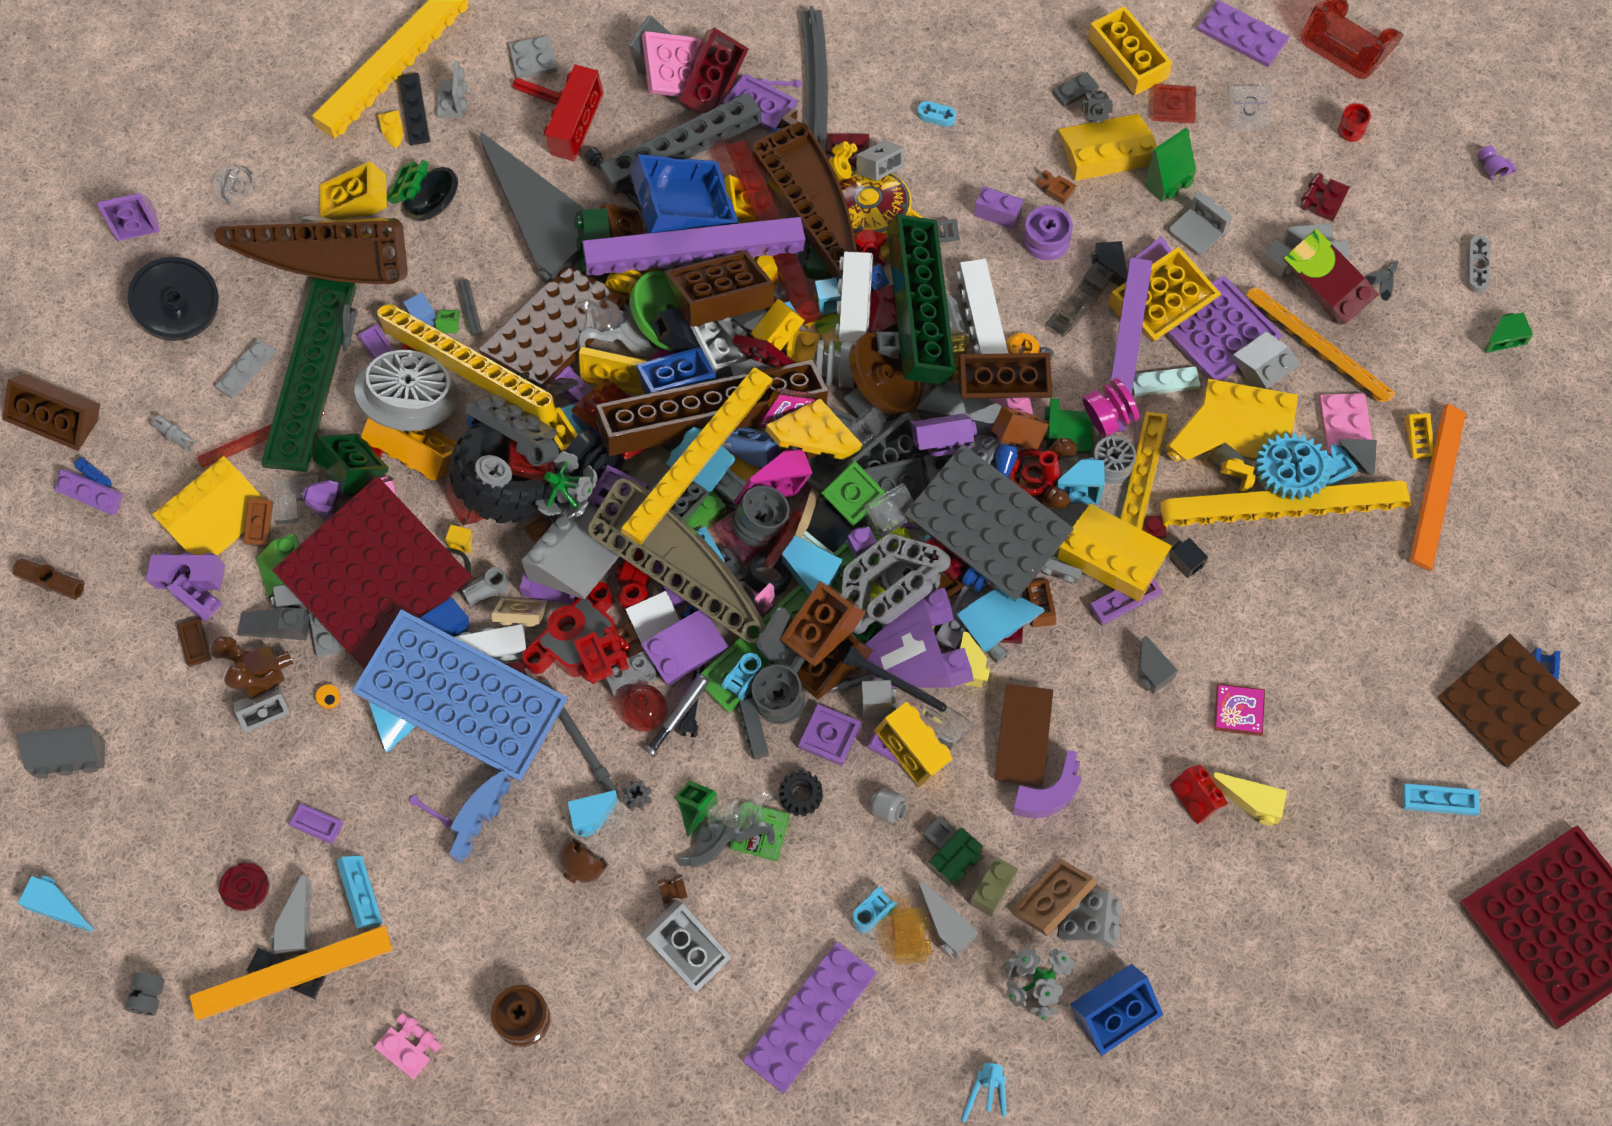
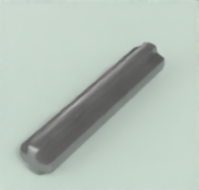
M459 280L458 287L471 336H479L482 334V329L469 280Z

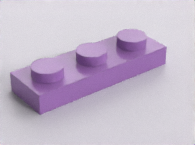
M67 469L60 470L55 491L111 515H116L123 497V493Z
M1153 579L1140 602L1115 590L1090 603L1089 607L1100 624L1104 625L1160 596L1162 590L1155 579Z

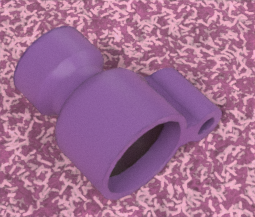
M1492 145L1486 146L1479 151L1478 157L1482 162H1485L1484 169L1492 180H1495L1493 176L1497 174L1503 177L1506 174L1516 172L1517 169L1509 158L1504 159L1501 155H1496L1497 151Z

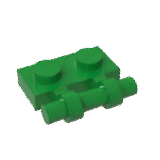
M422 160L419 165L414 161L402 165L387 200L393 204L403 202L407 198L413 200L421 189L422 179L427 176L429 163Z

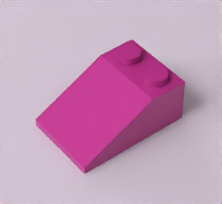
M787 449L747 481L734 500L735 505L740 504L747 491L755 486L766 485L773 487L781 492L784 497L796 495L812 474L805 452L802 449Z

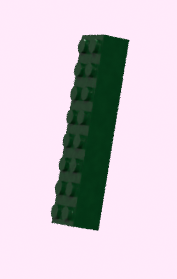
M897 214L887 227L903 378L905 380L945 385L956 372L937 220Z

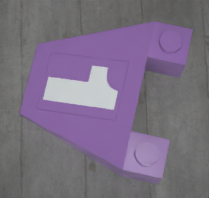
M945 587L931 591L926 597L894 621L887 624L866 643L873 650L867 658L868 661L917 688H951L974 681L965 648L941 654L933 630L934 626L954 620Z

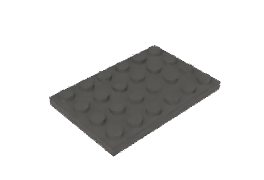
M964 444L961 445L904 514L907 519L1014 602L1074 530L1073 527Z

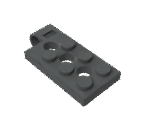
M498 395L480 399L466 405L465 413L518 442L516 451L526 456L529 463L533 466H540L557 459L559 454L558 446L552 440L555 438L557 430L540 421L539 417L524 412L521 407L508 403L503 397Z

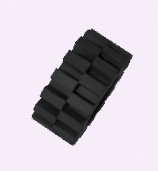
M799 770V773L792 771L791 776L786 775L784 781H781L779 788V798L782 807L786 808L789 814L794 813V816L798 817L799 814L804 817L808 813H814L815 809L820 807L823 799L822 784L818 781V777L816 775L812 776L809 771H807V774L803 773V770ZM797 786H805L810 790L811 794L806 801L798 802L793 799L791 795L792 790Z

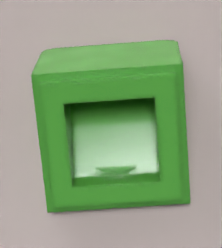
M439 310L435 319L436 329L442 333H458L461 311Z

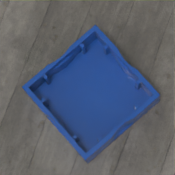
M637 155L630 174L649 234L739 224L732 202L726 193L725 182L718 161L682 160L663 156Z

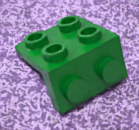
M1050 398L1049 407L1044 408V420H1048L1047 424H1049L1043 440H1047V450L1056 440L1069 438L1077 445V453H1090L1092 451L1093 423L1087 412L1059 410V399Z

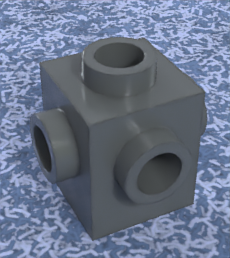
M1099 90L1085 92V100H1082V113H1085L1087 120L1093 123L1108 120L1109 113H1112L1113 102L1109 99L1107 92Z

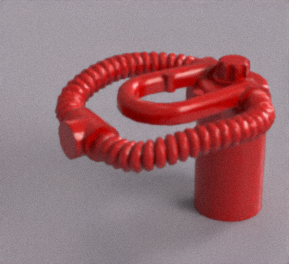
M1024 449L1017 453L1018 457L1009 475L1015 481L1014 473L1021 463L1020 460L1024 456L1032 455L1039 456L1040 463L1031 462L1026 464L1022 469L1023 478L1027 482L1043 486L1036 489L1021 486L1030 495H1039L1044 493V491L1046 492L1050 486L1057 484L1058 479L1062 477L1058 456L1055 452ZM1033 467L1039 468L1042 472L1041 479L1029 477L1027 471Z

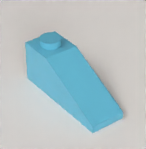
M31 876L17 904L26 910L92 933L93 926L63 891L55 885V880L46 876H42L41 879Z

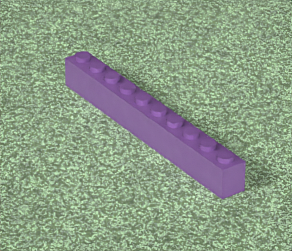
M801 217L586 240L583 241V255L586 274L598 276L611 272L643 271L655 267L687 266L691 263H699L743 251H748L753 258L763 255L775 256L780 253L794 254L804 250L805 236Z

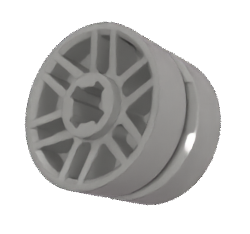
M1116 435L1107 436L1101 439L1095 447L1093 458L1104 460L1105 483L1118 484L1128 479L1131 475L1136 459V451L1133 444L1124 437Z

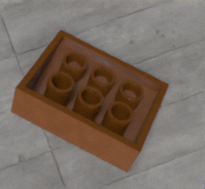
M748 251L665 271V276L681 313L691 327L702 326L709 322L721 321L725 318L744 315L756 310H763L774 304V283Z

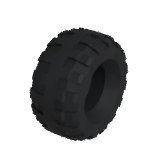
M479 422L471 426L468 432L465 431L462 434L450 457L448 475L453 492L458 499H462L464 506L468 510L475 511L480 514L479 517L486 520L490 518L496 520L497 523H507L512 520L513 523L528 519L532 514L535 515L539 512L535 502L544 498L548 499L551 495L553 488L550 482L512 474L514 481H509L502 488L496 486L492 489L490 484L487 483L483 485V480L477 479V473L474 471L477 460L483 456L492 455L501 458L509 465V439L511 438L483 422ZM551 461V473L556 474V463ZM492 471L489 472V474L492 475V476L495 474V473L492 472Z

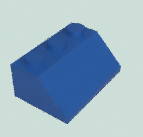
M700 347L636 365L644 395L716 380V374Z
M1132 963L1070 1004L1078 1023L1101 1056L1164 1015L1148 977Z

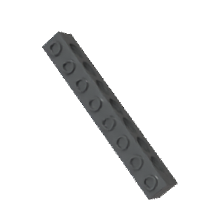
M749 92L739 95L725 104L718 105L707 113H702L688 122L681 123L670 131H665L651 140L644 141L633 149H628L614 158L607 159L604 163L600 164L602 177L615 195L634 186L630 172L638 154L682 160L689 159L762 123L761 110Z

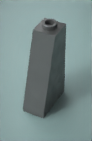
M950 379L945 385L938 384L917 406L921 420L965 413L972 421H975L977 434L998 437L991 429L1002 406L989 399H962L958 384Z

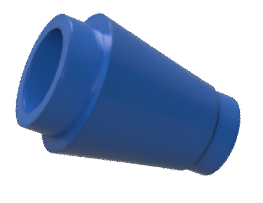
M999 445V449L996 450L995 469L1009 478L1018 454H1016L1017 448Z

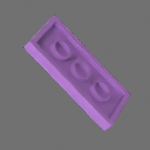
M1220 0L1215 3L1197 28V31L1266 67L1270 66L1290 37Z

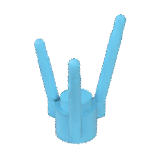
M984 1063L982 1071L977 1072V1079L961 1119L962 1122H966L982 1082L983 1086L988 1088L986 1111H991L994 1089H997L999 1085L1001 1115L1003 1117L1006 1116V1076L1003 1075V1066L994 1063Z

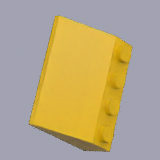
M1139 114L1103 120L1100 123L1091 122L1058 129L1075 181L1149 167L1153 149L1157 147L1153 133Z
M1177 247L1152 264L1141 334L1153 342L1221 296L1217 288L1180 247ZM1126 283L1112 291L1108 301V305L1119 318H1121Z
M1208 379L1202 405L1207 404L1240 432L1238 437L1225 443L1236 450L1241 456L1256 459L1262 445H1266L1268 439L1274 441L1275 435L1283 439L1284 433H1287L1289 438H1291L1298 395ZM1219 446L1214 447L1208 451L1214 452Z
M223 456L152 515L164 531L186 553L194 555L213 553L218 556L245 533L249 498H264L238 469Z
M1090 503L1074 524L1073 532L1060 546L1057 559L1072 567L1081 569L1083 573L1140 602L1170 552L1172 545Z

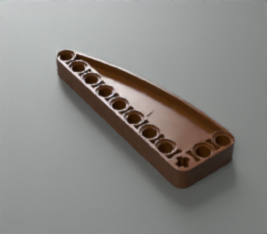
M796 122L755 141L753 144V162L792 218L801 217L804 236L833 278H837L839 283V279H843V270H840V257H844V252H857L850 213L835 172L819 142L805 123Z
M396 218L237 223L218 227L214 234L217 243L232 251L261 263L310 277L349 283L394 284L404 280L408 275L403 225ZM367 225L372 228L371 235L367 232ZM347 226L351 228V235L347 233ZM307 227L311 231V236H308L306 233ZM327 227L331 230V236L326 232ZM286 228L290 230V237L286 234ZM266 229L270 231V238L266 234ZM246 230L250 232V238L247 237ZM226 231L230 233V239L227 237ZM390 246L395 250L394 256L390 253ZM392 268L397 271V278L393 276Z

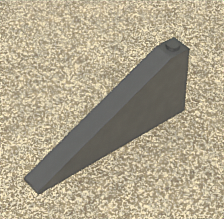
M481 133L479 136L482 147L537 268L538 276L545 282L550 281L567 266L573 267L579 262L580 250L576 246L578 229L575 228L574 217L576 212L584 208L484 133Z

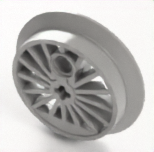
M395 350L378 356L359 374L354 386L355 400L366 416L380 425L402 431H419L440 425L454 413L459 399L456 383L448 374L446 368L432 356L413 350Z

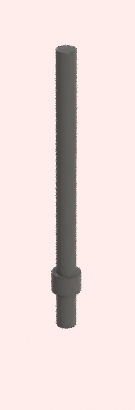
M543 679L539 682L553 689L547 679ZM564 707L559 717L593 769V775L597 782L602 783L607 792L615 790L616 794H618V790L610 779V773L606 767H602Z

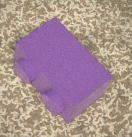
M983 186L975 204L974 216L1015 229L1022 213L1023 199Z

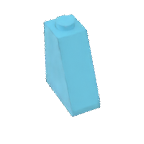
M794 536L782 553L783 564L809 596L820 581L832 586L842 570V559L797 536ZM787 540L784 542V544H783V546H782V548H781V551H782V549L784 548V546H785Z

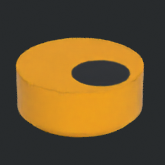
M323 685L316 692V701L324 709L334 708L340 702V692L334 685Z

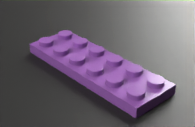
M836 942L744 1059L743 1063L784 1094L869 985L877 972Z

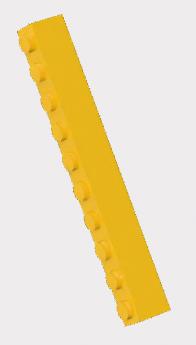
M428 0L312 115L316 127L334 139L339 134L343 135L347 130V126L352 121H357L361 116V112L366 107H371L375 98L380 93H385L389 84L393 80H397L398 76H401L402 71L407 66H412L415 58L420 53L426 52L429 44L434 39H439L442 31L447 26L453 25L455 18L467 10L468 0Z

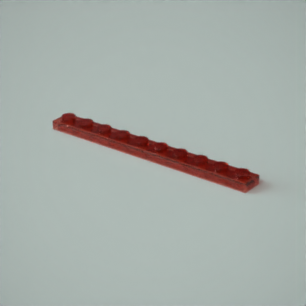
M747 139L727 144V152L756 221L781 219ZM780 253L773 256L791 304L796 313H799V316L805 320L802 325L821 320L822 314L796 253Z

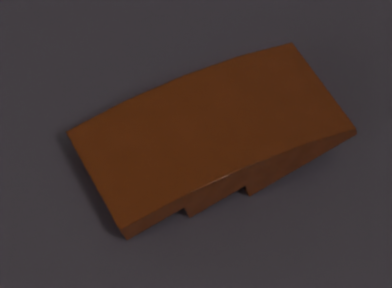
M1005 684L994 780L1043 786L1053 689Z

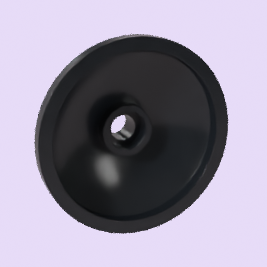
M439 167L429 171L426 178L421 181L419 193L415 195L413 200L408 198L405 200V213L414 221L429 220L441 214L448 208L457 193L458 177L456 173L448 167Z

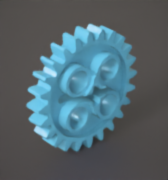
M1284 433L1283 439L1278 435H1275L1274 441L1268 439L1267 444L1262 445L1256 458L1255 467H1258L1256 475H1261L1259 481L1267 482L1265 489L1274 488L1273 495L1281 492L1282 499L1286 494L1290 496L1292 501L1295 495H1298L1299 499L1303 500L1305 494L1309 498H1312L1313 493L1319 494L1321 488H1325L1329 481L1332 466L1329 465L1331 458H1325L1327 450L1320 451L1322 444L1313 445V438L1306 441L1304 434L1301 438H1297L1296 433L1293 434L1292 438H1289L1288 434Z

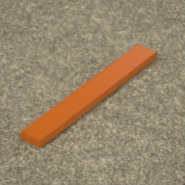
M1449 403L1444 405L1442 409L1409 559L1411 563L1426 570L1433 569L1466 412Z

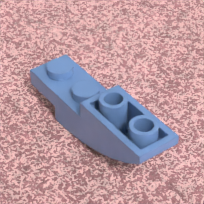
M501 771L481 785L456 816L450 828L452 833L457 836L449 853L453 861L462 864L464 857L468 858L473 848L471 841L474 835L478 836L482 829L483 823L480 822L481 819L491 822L493 817L498 816L501 809V803H499L502 795H507L511 787L507 772Z

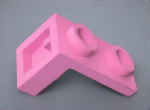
M769 583L760 593L750 587L755 596L756 609L761 616L763 614L766 615L775 607L774 586Z

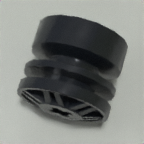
M589 430L583 431L576 436L565 450V452L574 454L578 458V468L568 473L572 477H582L584 469L591 465L592 469L597 473L599 480L607 465L616 469L620 460V454L609 456L605 445H602V439Z

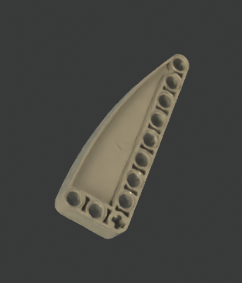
M617 480L588 526L590 536L745 641L756 643L758 637L754 638L751 635V628L754 625L757 626L761 634L765 630L766 624L752 600L718 554L673 509L666 513L641 545L621 533L624 524L651 492L634 480ZM627 483L630 487V492L625 496L622 488ZM615 503L618 511L613 516L610 512V507ZM600 525H604V526H603V529H605L604 533H600V531H601V530L599 529V526H600ZM619 536H622L625 540L622 548L617 545ZM639 548L644 553L643 559L640 561L636 558V551ZM657 561H660L663 565L662 572L659 574L655 571ZM676 574H679L682 578L680 586H676L674 583V576ZM695 587H699L701 590V597L699 599L693 596V589ZM715 599L721 604L718 612H715L712 608V603ZM734 612L740 616L738 625H734L731 621V616Z

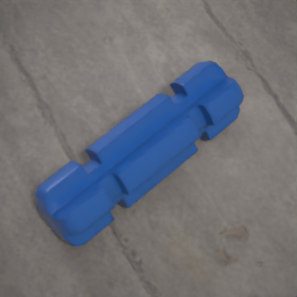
M79 457L74 462L75 468L83 472V475L88 479L107 487L112 485L111 479L103 475L94 465L88 463L89 461L84 457Z

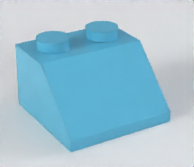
M1095 458L1080 460L1058 479L1057 488H1061L1069 494L1070 504H1100L1105 486L1104 460H1097Z

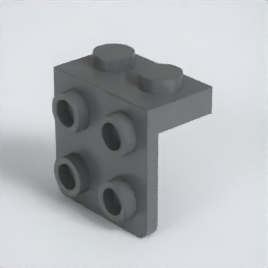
M778 607L771 615L765 630L759 635L757 647L771 665H784L797 673L805 659L780 640L793 619L785 608Z

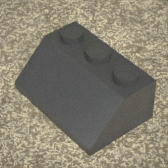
M91 725L17 733L24 768L35 778H47L52 773L67 776L73 774V771L82 770L85 773H93L97 771V768H105V740Z

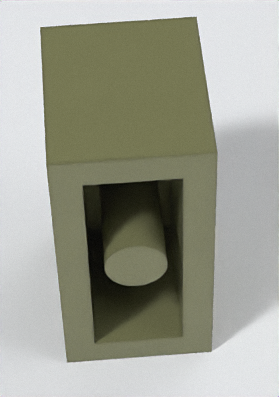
M996 856L974 893L970 905L992 917L1016 877L1018 868Z

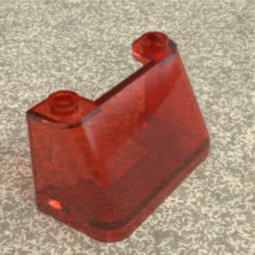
M1323 0L1316 4L1301 32L1302 43L1359 79H1365L1372 75L1397 47L1404 36L1403 33L1394 28H1387L1382 31L1378 38L1345 17L1349 10L1347 0Z

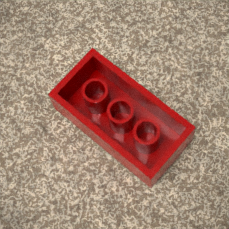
M574 64L572 71L568 72L565 88L561 89L559 93V102L552 109L551 121L544 128L547 147H549L552 156L575 161L604 94L598 70Z

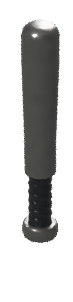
M703 674L696 676L662 724L663 727L655 736V739H653L650 745L644 747L647 753L653 757L657 756V750L665 738H667V735L674 731L708 686L709 679Z

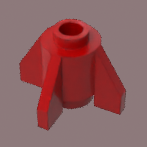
M863 230L855 235L857 252L872 253L873 259L882 267L885 266V259L880 253V247L888 241L887 236L884 233L872 230Z

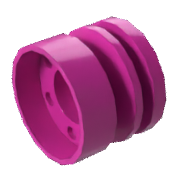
M1118 378L1111 380V386L1109 384L1103 385L1104 396L1098 390H1094L1082 397L1084 408L1090 420L1104 438L1119 431L1117 420L1124 426H1128L1130 420L1135 422L1140 418L1133 396Z

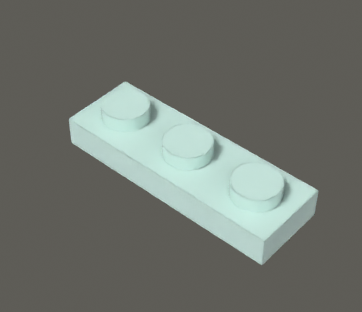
M1196 367L1137 373L1134 376L1132 390L1134 397L1200 389V381Z

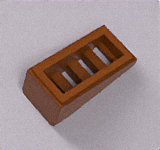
M1049 580L1032 581L1026 588L1028 601L1038 606H1048L1042 614L1032 621V626L1056 625V612ZM1031 587H1039L1035 589L1045 588V591L1032 593ZM1039 597H1046V598H1047V599H1044V600H1036V601H1034V598H1039Z

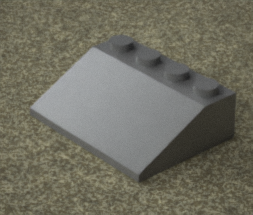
M570 503L521 562L528 580L585 599L620 556L592 538L588 532V526L598 508L588 504L586 506L587 510L583 515L579 517L574 515L568 518L567 512L573 507ZM604 525L599 526V529L601 530L600 533H604ZM619 536L617 545L622 548L625 540L622 536Z

